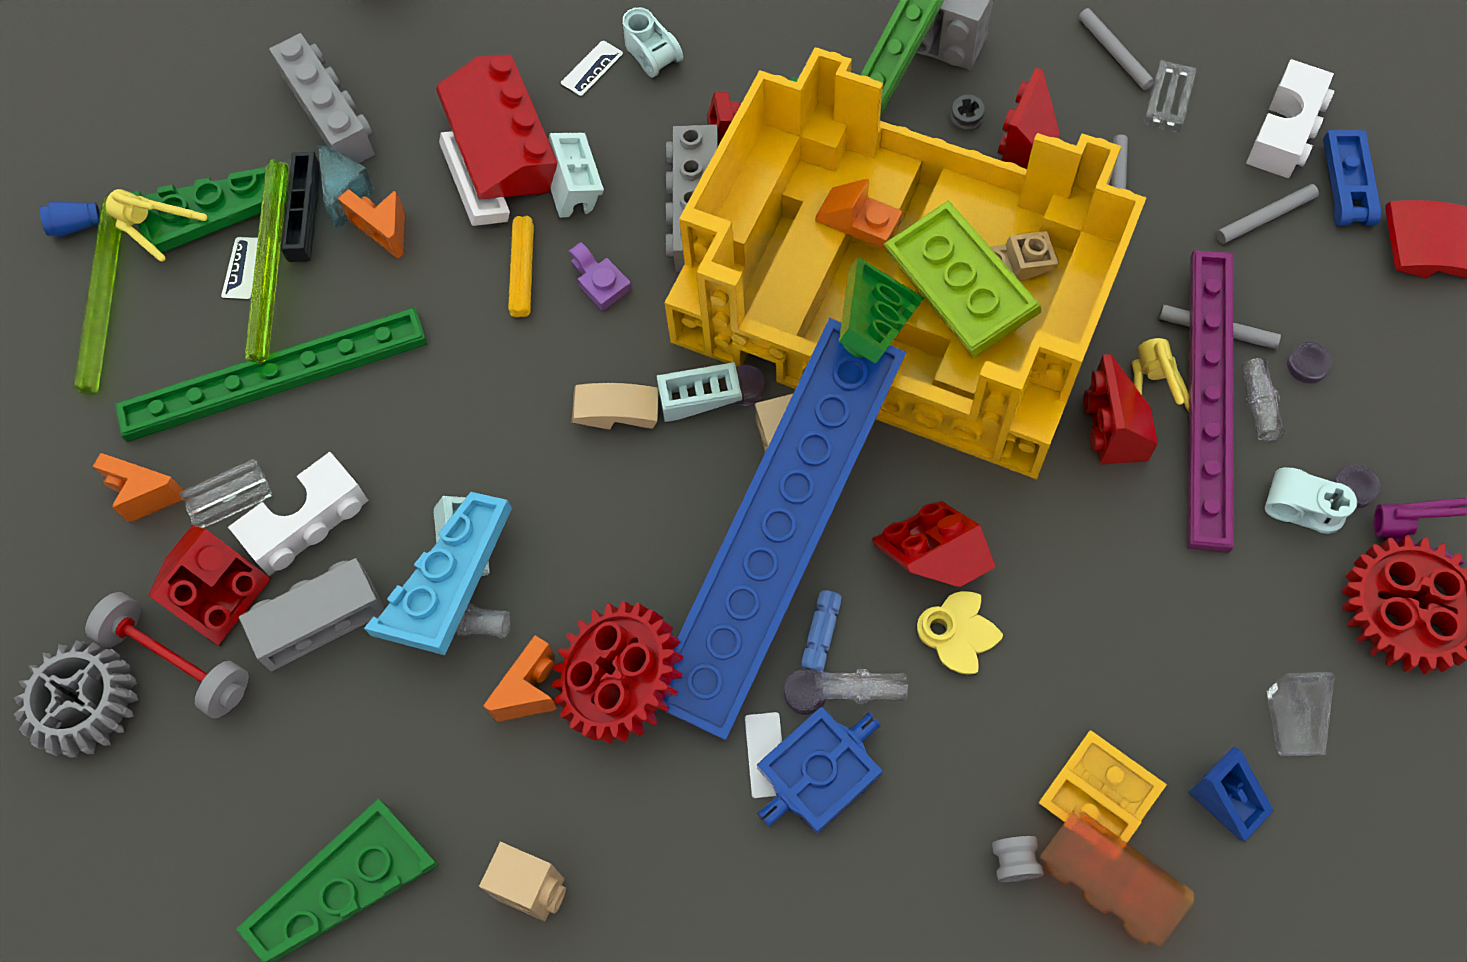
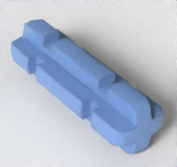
M822 590L819 593L816 607L818 611L814 612L806 642L808 648H805L801 661L802 668L807 671L822 673L827 659L825 652H828L837 621V616L835 615L839 613L842 599L841 595L836 592Z

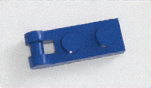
M1328 130L1323 138L1335 205V225L1350 226L1352 222H1361L1363 226L1377 225L1381 217V207L1366 130ZM1352 201H1361L1362 207H1353Z

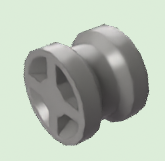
M1018 836L992 842L993 854L999 859L1000 867L996 871L999 882L1025 881L1044 875L1042 865L1036 861L1035 851L1039 847L1037 837Z

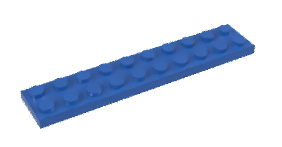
M829 318L677 637L680 643L673 649L683 655V660L673 665V668L683 675L679 679L671 680L670 686L678 691L677 695H666L663 699L669 707L668 713L724 740L727 739L906 354L905 351L890 345L876 364L865 357H855L839 342L841 322Z

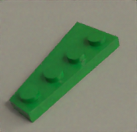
M277 165L230 173L228 179L219 181L204 178L195 180V185L175 188L172 184L157 187L158 192L144 195L140 191L130 193L137 196L140 195L149 200L207 215L208 219L201 221L155 209L148 210L146 219L139 223L138 227L141 235L162 253L285 204L288 189Z
M857 257L848 272L839 342L853 356L858 358L865 357L876 364L923 301L924 297L860 257Z
M378 798L239 925L236 930L262 962H276L440 865L387 805Z

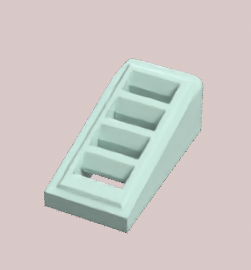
M735 362L657 375L664 422L683 419L742 400ZM725 377L728 391L720 392L718 379ZM710 382L712 393L704 394L703 384ZM694 387L696 396L689 397L687 389ZM679 392L680 399L673 400L672 394Z

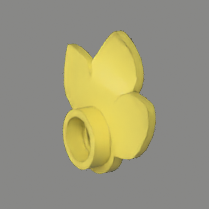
M968 591L953 593L945 600L941 607L935 606L925 610L918 619L917 633L924 644L937 650L943 665L957 673L972 675L976 674L979 668L976 654L992 649L1002 640L1003 634L992 622L978 615L981 605V594ZM935 623L942 624L946 632L937 635L932 632L930 626Z

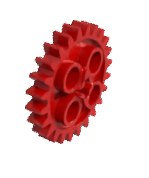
M1409 535L1401 539L1398 544L1391 537L1381 547L1377 544L1372 545L1365 552L1366 555L1362 554L1354 562L1356 567H1353L1345 576L1350 582L1341 590V593L1352 598L1342 606V610L1355 612V616L1347 623L1348 627H1361L1363 630L1356 640L1364 642L1370 639L1374 643L1370 650V655L1372 656L1382 650L1386 652L1387 666H1391L1398 659H1401L1404 672L1407 673L1418 664L1423 675H1427L1436 667L1441 672H1445L1453 667L1454 664L1459 666L1467 660V568L1462 569L1459 566L1462 554L1458 553L1448 558L1445 556L1446 544L1444 543L1435 550H1431L1429 540L1426 537L1414 546ZM1390 573L1396 575L1401 580L1402 585L1395 583L1390 577ZM1434 584L1442 587L1446 596L1438 592ZM1385 612L1396 617L1399 626L1391 623ZM1431 623L1436 624L1441 629L1443 636L1437 634L1432 629Z
M622 601L619 608L607 603L604 615L594 609L591 611L592 622L590 624L582 620L578 621L580 633L577 636L567 633L566 637L571 646L569 649H558V653L565 659L564 663L553 666V670L561 673V678L551 683V687L562 692L553 701L564 708L560 713V717L571 722L569 726L571 729L582 733L583 736L594 741L599 739L611 744L613 739L616 738L622 742H627L629 731L638 736L643 735L642 722L646 721L654 726L657 724L654 714L657 708L668 712L669 707L663 699L666 695L674 696L678 693L675 688L670 686L671 680L679 679L683 675L673 668L674 664L683 660V655L673 650L678 646L680 640L670 634L673 627L663 621L661 615L639 603L632 606L626 601Z

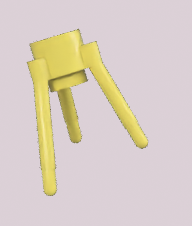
M116 189L111 192L106 201L107 213L117 219L116 228L128 233L161 262L165 260V256L132 227L133 224L142 223L146 219L148 210L155 209L201 221L208 219L206 214L149 200L123 189Z
M1155 338L1140 344L1137 348L1139 359L1131 362L1134 373L1133 384L1142 395L1143 374H1146L1151 380L1166 378L1175 402L1178 405L1184 403L1189 412V392L1178 371L1175 357H1172L1169 342L1166 339Z

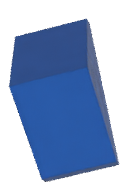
M1233 747L1222 756L1188 792L1229 831L1244 842L1274 811L1245 756L1236 747Z

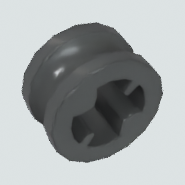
M971 94L957 97L952 106V123L962 130H973L979 127L985 111L984 103L980 98ZM962 109H969V113L973 110V117H966V113L961 115Z

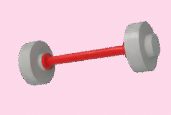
M114 592L106 596L90 613L86 622L85 633L89 639L101 647H114L129 636L201 682L195 695V706L209 717L219 718L225 715L242 699L249 679L248 672L232 661H224L218 664L208 674L135 628L140 617L141 607L136 600L125 593Z

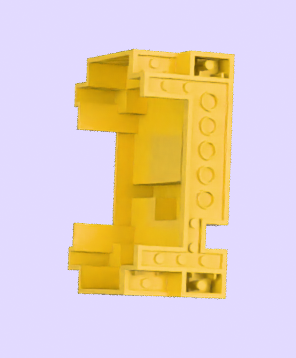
M815 47L797 82L788 80L781 75H773L759 70L679 218L685 265L664 302L670 343L724 363L735 362V366L740 369L748 353L776 363V382L796 389L829 318L842 322L848 272L857 257H860L921 295L884 248L815 221L816 215L830 190L836 186L868 179L867 197L903 211L902 220L893 237L948 200L989 247L1006 245L1010 235L1047 231L1058 261L1057 268L1036 277L1020 281L1039 302L1042 312L973 358L924 298L890 344L905 351L906 354L876 417V420L1037 480L1146 201V197L1134 194L1130 190L1119 189L1109 185L1122 146L1086 134H1081L1076 146L1059 138L1037 133L1033 142L1028 167L1025 169L1012 162H1004L983 155L975 150H968L949 144L939 138H931L913 132L903 126H895L880 121L883 83L873 80L868 76L851 73L852 59L836 52H829Z

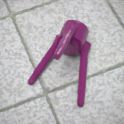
M1467 498L1407 504H1378L1374 513V533L1376 537H1383L1386 540L1392 537L1398 544L1406 535H1414L1416 533L1418 518L1466 516L1467 508L1459 506H1466ZM1446 552L1445 556L1451 558L1454 556V554ZM1463 557L1461 558L1459 565L1464 564L1465 560Z

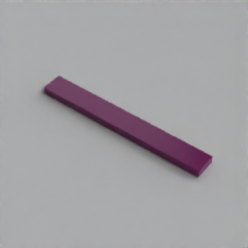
M1193 250L1190 256L1187 548L1230 552L1234 548L1233 253Z

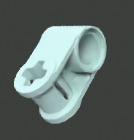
M639 7L630 9L624 14L625 47L640 63L647 75L653 78L659 74L661 68L671 62L678 63L683 60V52L676 38L670 32H667L649 10Z
M1284 467L1275 471L1265 511L1277 520L1292 522L1320 533L1331 534L1340 530L1346 518L1354 512L1357 506V498L1354 492L1342 483L1325 480L1300 469ZM1335 493H1337L1338 496L1335 498V500L1331 499L1332 496ZM1327 517L1331 518L1328 523H1324Z

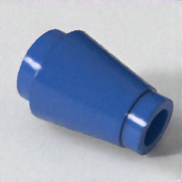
M49 201L47 206H40L41 222L47 236L56 235L57 238H61L94 225L102 224L99 207L96 202Z

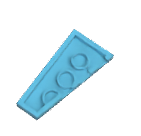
M470 492L438 533L441 538L428 553L423 552L415 562L416 570L404 586L397 585L387 598L390 604L378 619L373 616L364 629L368 634L373 637L445 655L512 510L508 500Z

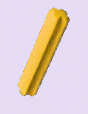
M516 216L512 223L508 309L510 315L515 318L528 317L531 309L534 224L529 216Z

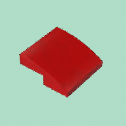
M1428 200L1390 201L1385 205L1395 270L1426 279L1437 271L1467 279L1466 206Z

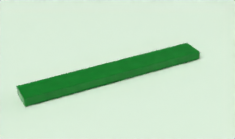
M413 307L115 403L121 437L126 442H130L428 345L418 312Z

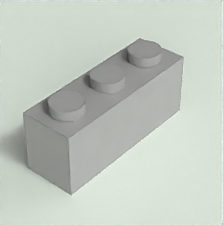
M354 558L350 561H341L329 568L328 572L312 580H303L294 584L288 592L273 600L267 599L256 603L249 612L239 616L257 660L272 672L368 623L373 616L378 618L385 608L368 572L359 560Z

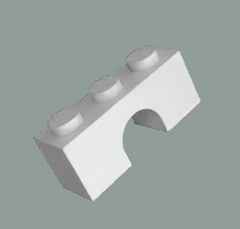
M1292 59L1290 60L1268 109L1280 113L1287 118L1270 113L1267 114L1246 164L1288 179L1296 165L1304 166L1313 146L1306 143L1308 137L1315 139L1324 119L1317 116L1319 110L1326 111L1334 94V90L1328 89L1334 73Z
M328 452L297 475V478L307 491L305 504L298 512L289 516H278L273 514L261 502L228 527L268 576L275 571L288 567L295 559V556L308 546L321 542L333 527L341 521L355 516L360 511L362 505L369 501L359 485L331 452Z

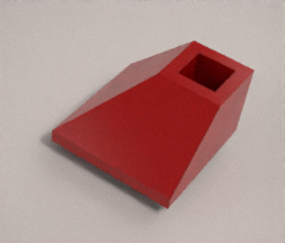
M1035 68L1029 82L1023 80L1015 100V103L1019 105H1017L1015 110L1010 108L1002 128L1006 132L1001 139L997 154L1003 155L1002 161L1015 163L1025 169L1028 167L1033 142L1037 133L1059 138L1060 135L1044 72L1038 68Z
M1104 354L1097 370L1092 371L1089 390H1085L1083 395L1085 413L1091 414L1093 426L1090 428L1092 450H1098L1100 465L1147 462L1158 445L1151 407L1111 354Z
M943 501L923 506L918 514L903 522L890 524L884 529L883 533L872 538L875 547L910 573L957 587H962L996 567L980 524Z
M192 525L166 556L148 597L218 646L240 619L239 616L245 613L271 578L207 529Z

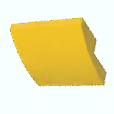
M1090 730L1038 803L1112 858L1116 859L1167 784Z

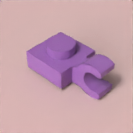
M581 242L569 250V253L574 257L571 263L582 274L577 279L579 287L602 312L632 290L631 282L608 258L597 263L589 249Z

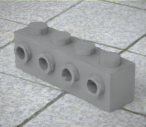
M299 33L269 48L282 77L342 170L346 171L375 156L368 138L373 132L363 114L355 115L354 111L357 108L347 90L339 91L338 88L341 87V84L331 67L326 69L323 67V64L326 62L317 45L314 43L309 46L303 35Z
M717 125L673 126V141H666L667 164H673V171L666 172L667 194H673V202L666 203L667 225H673V234H666L667 257H674L675 272L681 271L685 265L679 218L719 146Z

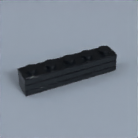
M315 152L291 153L282 244L280 247L288 262L310 261L320 174V163Z

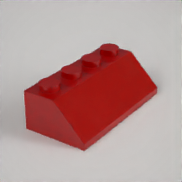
M512 55L477 56L437 84V94L479 200L549 193L558 162Z

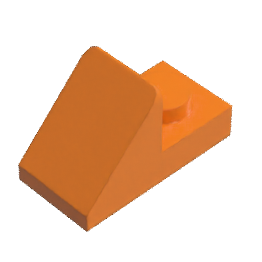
M868 179L833 187L818 211L815 221L885 249L884 243L893 237L902 220L903 211L867 197Z
M349 189L337 198L348 221L397 259L404 255L405 210L396 191H393L377 206L366 196L359 198Z
M100 453L93 465V468L105 478L103 484L119 492L112 507L127 522L138 520L180 502L187 494L170 476Z
M536 635L529 642L483 705L491 718L500 722L557 709L551 697L534 687L537 682L542 683L546 680L554 666L553 659L555 655L547 642Z

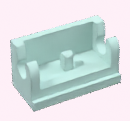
M550 133L548 141L558 162L550 190L559 218L569 217L574 211L573 207L578 203H584V213L588 214L593 210L598 195H602L604 189L585 133Z

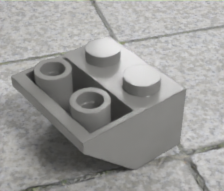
M945 0L916 53L971 70L987 38L993 0Z

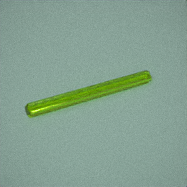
M276 159L269 161L265 171L245 348L246 360L258 364L264 363L269 357L288 178L287 164Z
M108 196L102 199L74 380V388L81 394H95L99 389L122 230L115 226L117 219L111 217L106 211Z

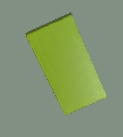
M949 200L884 243L885 250L973 358L1042 312L1039 302Z

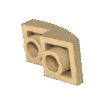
M1047 231L1010 235L1006 245L990 246L1019 281L1056 269L1058 266Z
M590 383L576 385L574 388L572 423L609 430L614 422L653 429L657 423V387L626 383Z

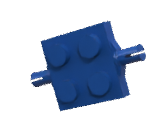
M821 706L757 764V769L770 782L776 794V797L760 812H757L760 819L764 820V823L770 828L787 810H790L792 813L800 816L816 834H819L882 775L883 770L867 755L862 743L877 728L881 727L876 718L873 720V715L868 712L857 724L849 729L836 722Z

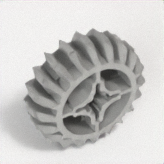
M76 640L72 648L59 644L56 656L51 653H42L44 663L40 667L28 665L33 675L29 680L19 681L25 692L13 697L16 704L22 707L13 715L17 721L23 723L19 730L24 736L30 738V742L34 747L40 750L45 749L47 753L53 756L64 754L69 758H77L80 751L86 754H95L97 742L103 746L111 745L109 734L112 731L125 733L123 726L119 723L122 718L134 717L133 712L127 708V705L139 700L137 694L131 691L138 683L136 678L129 674L132 670L131 666L126 661L121 660L120 654L113 649L103 648L94 642L88 645L85 642ZM69 692L77 695L85 705L81 706L76 703L75 699L69 696Z

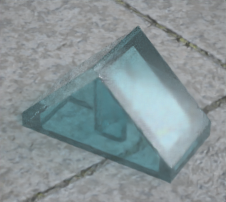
M326 145L318 146L324 205L334 226H343L348 219L337 198L348 189L359 198L363 196L368 198L375 188L364 166Z

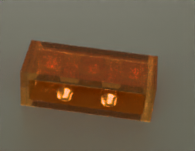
M1077 806L1073 808L1040 856L1041 859L1047 862L1045 868L1052 876L1065 884H1068L1071 880L1085 891L1083 896L1093 907L1105 914L1109 910L1125 921L1123 924L1125 930L1144 944H1147L1150 940L1160 948L1194 903L1193 891Z

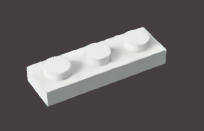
M441 132L439 144L472 226L508 222L510 211L504 197L479 200L453 132Z

